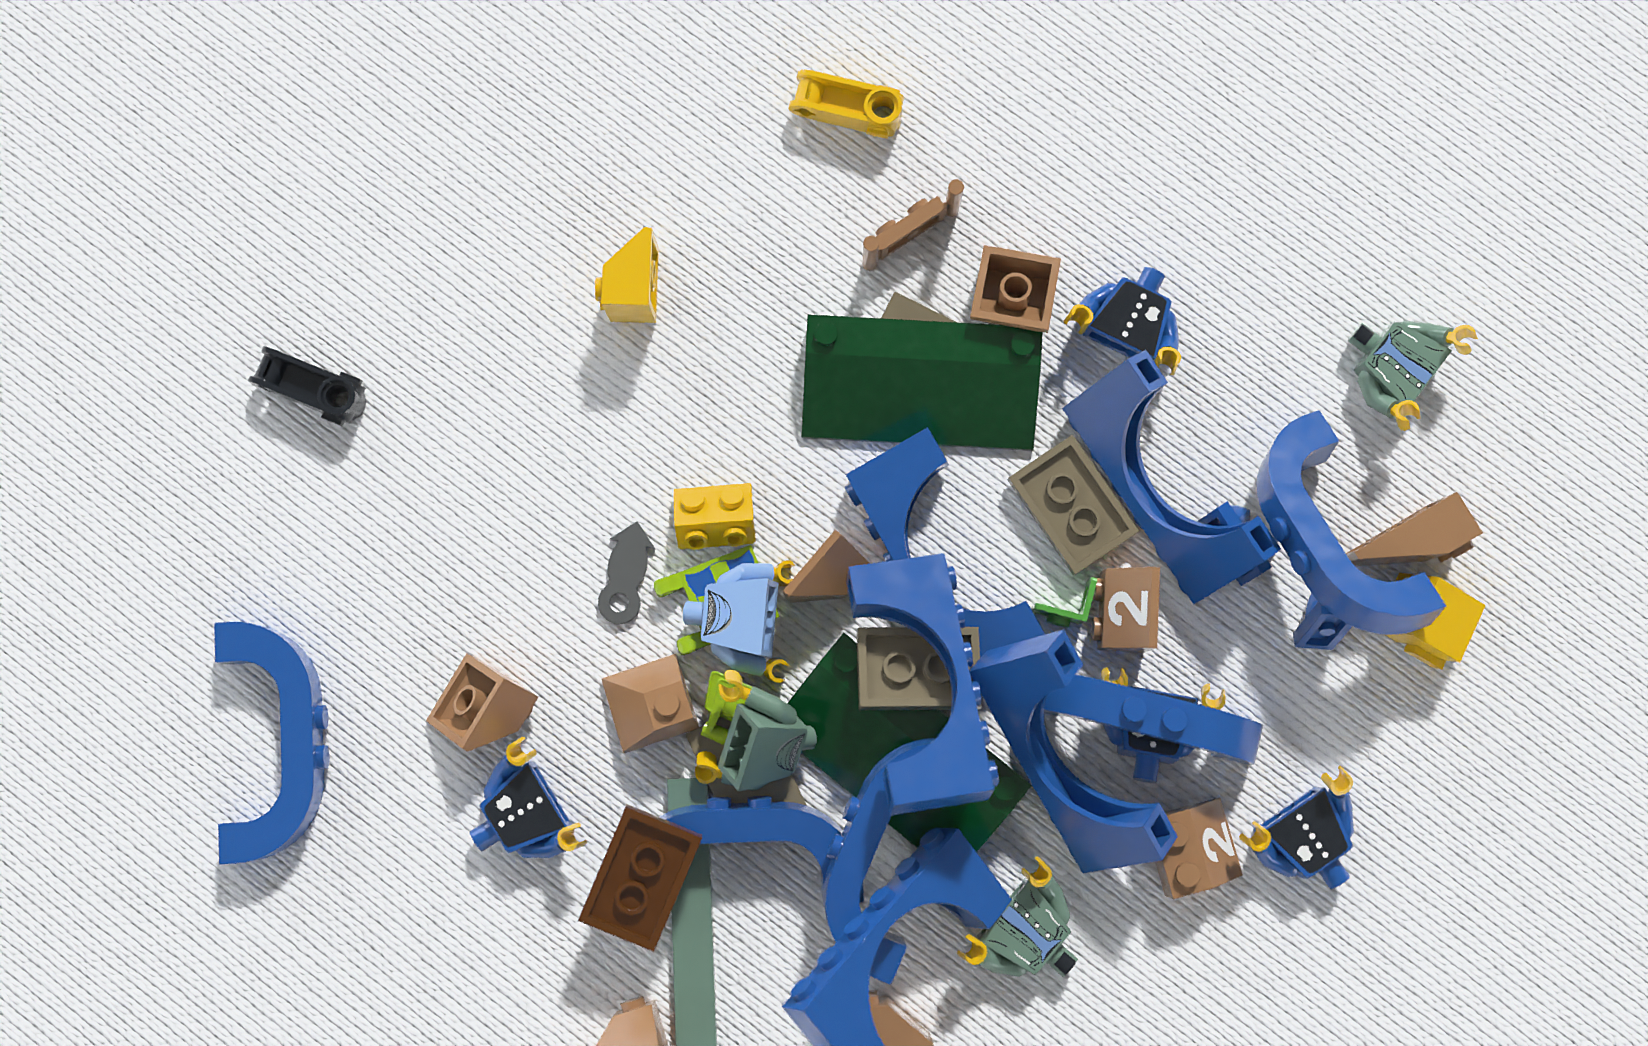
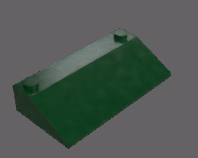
M807 314L801 438L899 444L928 427L939 446L1033 451L1043 332L995 324Z
M844 632L787 703L796 710L797 717L806 726L814 728L817 735L815 748L801 751V753L856 798L866 777L882 758L907 743L937 738L949 720V717L940 710H859L857 642ZM986 748L988 761L995 762L998 772V786H994V791L988 800L891 815L888 825L916 848L920 846V839L931 829H959L977 852L1008 817L1031 788L1032 784Z

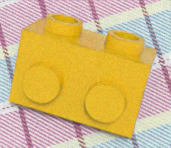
M751 483L674 489V527L678 548L699 550L707 547H737L744 544H754L756 542Z

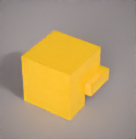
M1399 572L1395 582L1410 578L1417 574ZM1427 576L1446 604L1445 609L1429 626L1404 634L1383 635L1398 643L1406 644L1404 652L1432 668L1443 670L1446 661L1461 662L1486 605L1440 577Z

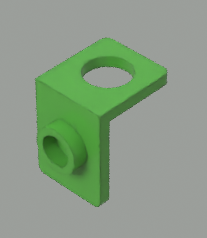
M1091 577L1087 580L1079 614L1040 603L1032 605V611L1046 615V622L1056 626L1069 628L1070 622L1083 625L1088 620L1097 578Z

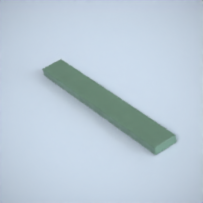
M697 778L667 779L668 812L689 805L707 804V799H709L708 784L700 783ZM699 844L671 911L676 1046H717L710 844Z

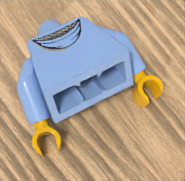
M786 560L775 567L770 563H742L720 575L716 584L706 586L704 602L686 601L683 607L684 624L702 626L701 640L711 643L712 653L733 670L761 676L764 673V676L770 681L776 683L783 682L785 679L774 677L772 674L774 665L779 663L788 666L786 661L772 658L778 586H787L792 581V579L783 578L781 568H792L795 564L792 561Z

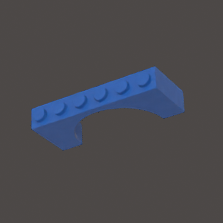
M1147 350L1126 359L1062 409L1067 415L1071 427L1079 433L1089 448L1094 461L1102 467L1112 482L1114 491L1122 497L1134 515L1136 524L1144 530L1155 546L1159 558L1167 564L1177 579L1181 591L1189 597L1194 605L1265 562L1280 551L1281 548L1259 516L1247 522L1231 526L1207 525L1191 520L1174 510L1155 490L1143 465L1140 450V432L1142 421L1150 402L1168 384V381Z
M928 427L845 474L850 484L845 486V490L855 507L862 504L869 518L864 520V524L874 541L881 538L888 552L883 554L885 561L911 558L908 544V527L914 504L927 483L941 470L950 465ZM1027 601L996 611H973L963 608L965 627H979L980 658L987 650L1046 635Z
M945 553L849 566L846 585L852 617L885 619L913 630L923 637L938 653L945 665L951 683V713L943 731L930 745L919 753L904 760L886 764L882 775L890 815L988 800L994 791V786H998V772L995 762L988 761L985 746L990 744L989 729L985 720L980 721L977 706L981 705V692L978 682L972 681L969 667L973 666V654L970 643H964L961 628L965 627V617L962 605L955 604L953 590L957 589L954 567L947 566Z
M1065 630L987 650L969 670L973 681L978 682L981 695L993 714L994 720L1001 728L1014 755L1019 760L1033 789L1037 792L1050 815L1051 821L1058 829L1082 874L1162 861L1178 836L1160 803H1130L1096 791L1082 782L1065 766L1049 740L1044 722V707L1047 695L1057 689L1066 687L1083 666Z
M934 828L924 834L920 839V846L910 857L898 864L895 869L896 874L890 881L873 893L869 900L870 904L860 916L853 918L845 926L844 934L835 945L826 949L819 956L817 966L806 978L801 979L793 986L790 991L791 996L781 1007L813 1046H885L878 1035L871 1014L869 1001L870 973L875 954L883 937L891 926L904 914L914 908L932 903L952 913L965 927L990 929L1005 911L1012 898L959 829Z

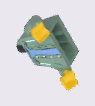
M1394 321L1379 335L1364 323H1361L1350 336L1348 342L1365 354L1354 368V372L1358 376L1357 382L1366 405L1388 418L1396 417L1399 429L1403 431L1409 430L1410 423L1405 416L1412 415L1417 419H1421L1419 406L1414 401L1452 352L1448 347L1454 344L1458 353L1462 355L1469 354L1472 351L1470 345L1460 341L1467 337L1478 339L1474 328L1469 325H1460L1453 329L1432 323L1402 321L1399 323Z
M725 671V680L736 686L727 688L719 684V693L722 699L727 702H735L741 698L746 702L745 704H737L718 766L717 757L713 753L708 751L700 752L697 754L695 776L703 784H709L716 778H720L721 783L734 786L737 791L746 789L756 791L772 781L792 775L795 772L801 751L815 748L817 735L813 727L806 726L797 717V712L792 706L755 686L752 689L743 686L742 676L737 671Z
M1035 857V860L1039 863L1038 869L1035 872L1029 873L1024 867L1021 869V873L1025 878L1010 895L1012 898L1011 902L990 929H982L976 936L977 938L970 934L966 935L965 938L972 942V947L967 953H962L958 950L957 955L971 965H979L992 973L1017 977L1025 975L1028 971L1036 975L1046 963L1062 977L1067 975L1074 967L1078 958L1062 945L1071 933L1070 928L1067 926L1070 919L1067 902L1062 888L1052 876L1050 867L1040 857Z

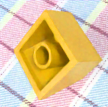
M652 227L641 229L603 264L602 277H596L595 299L600 301V309L605 311L610 322L656 323L659 247Z

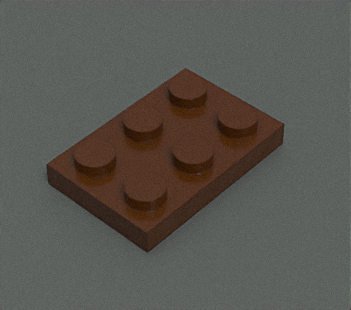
M626 804L578 921L654 952L699 847L702 834Z

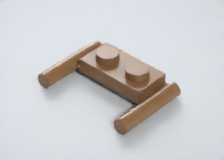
M954 179L949 183L944 203H942L938 196L929 202L926 198L921 199L907 210L909 215L897 223L894 219L886 222L876 230V237L867 236L863 241V268L866 271L875 270L878 260H883L942 221L946 215L949 217L956 216L959 212L964 191L963 182Z

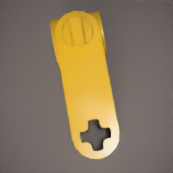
M799 70L796 79L799 84L795 99L790 101L788 106L789 111L793 114L823 123L866 132L868 135L885 139L894 136L895 132L899 129L902 123V105L904 101V96L900 93L899 89L882 85L877 86L813 70ZM881 106L888 107L893 111L890 116L885 118L878 117L873 112Z

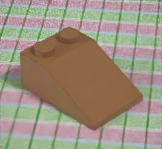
M1455 492L1426 505L1348 551L1346 555L1354 566L1425 562L1434 558H1438L1441 563L1451 557L1456 558L1474 548L1475 546L1471 540L1483 534L1459 493Z

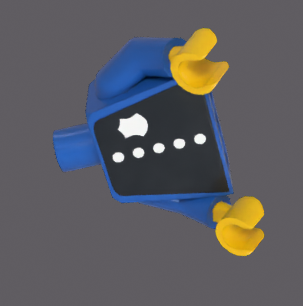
M1144 267L1137 283L1122 277L1118 284H1104L1086 295L1078 305L1073 306L1064 319V324L1066 325L1071 320L1076 321L1081 328L1078 334H1083V336L1128 358L1147 350L1158 368L1160 364L1170 367V375L1172 376L1175 374L1181 361V355L1178 352L1179 335L1176 315L1170 310L1172 301L1158 293L1165 276L1154 268Z
M1107 667L1101 671L1103 681L1198 704V698L1129 686L1128 677L1122 667L1120 669L1121 675L1116 681H1109L1110 674ZM1210 684L1203 685L1201 688L1202 704L1199 705L1218 710L1223 708L1226 703L1225 690L1222 689L1219 698L1211 700L1206 697L1210 691ZM1103 725L1109 741L1117 745V753L1136 758L1133 779L1136 781L1157 783L1159 762L1174 764L1180 757L1189 756L1195 749Z
M521 737L508 745L506 755L495 766L483 790L485 800L479 806L487 821L469 832L477 848L483 852L500 841L507 853L516 851L523 858H552L566 851H573L585 846L587 839L578 842L574 837V830L581 827V824L571 823L536 763L528 762L537 755V751L534 749L528 754L522 751L521 743L525 740V737Z
M1338 766L1339 776L1335 780L1326 772L1321 775V780L1329 788L1328 791L1325 787H1313L1263 823L1258 824L1253 821L1252 825L1255 826V833L1251 838H1248L1243 833L1239 835V839L1252 849L1264 867L1288 878L1298 876L1308 879L1319 873L1330 889L1342 885L1350 878V875L1338 860V858L1353 848L1350 838L1354 833L1353 808L1350 796L1353 779L1342 766Z

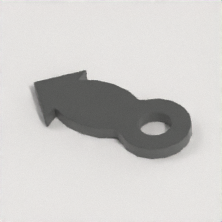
M638 521L610 538V540L619 542L613 548L608 560L607 572L609 583L600 592L598 608L600 614L607 621L614 624L628 623L638 615L641 608V598L637 588L644 580L648 567L646 547L655 549ZM616 594H624L629 600L628 607L622 612H616L610 606L611 598Z

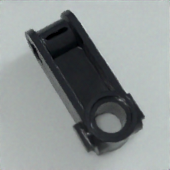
M267 346L262 347L261 352L264 355L255 375L249 376L247 380L259 388L322 413V419L343 427L344 422L351 424V421L360 417L366 407L364 395L366 388L361 385L363 380L342 371L340 375L334 374ZM348 391L349 398L346 404L342 407H335V399L338 394Z

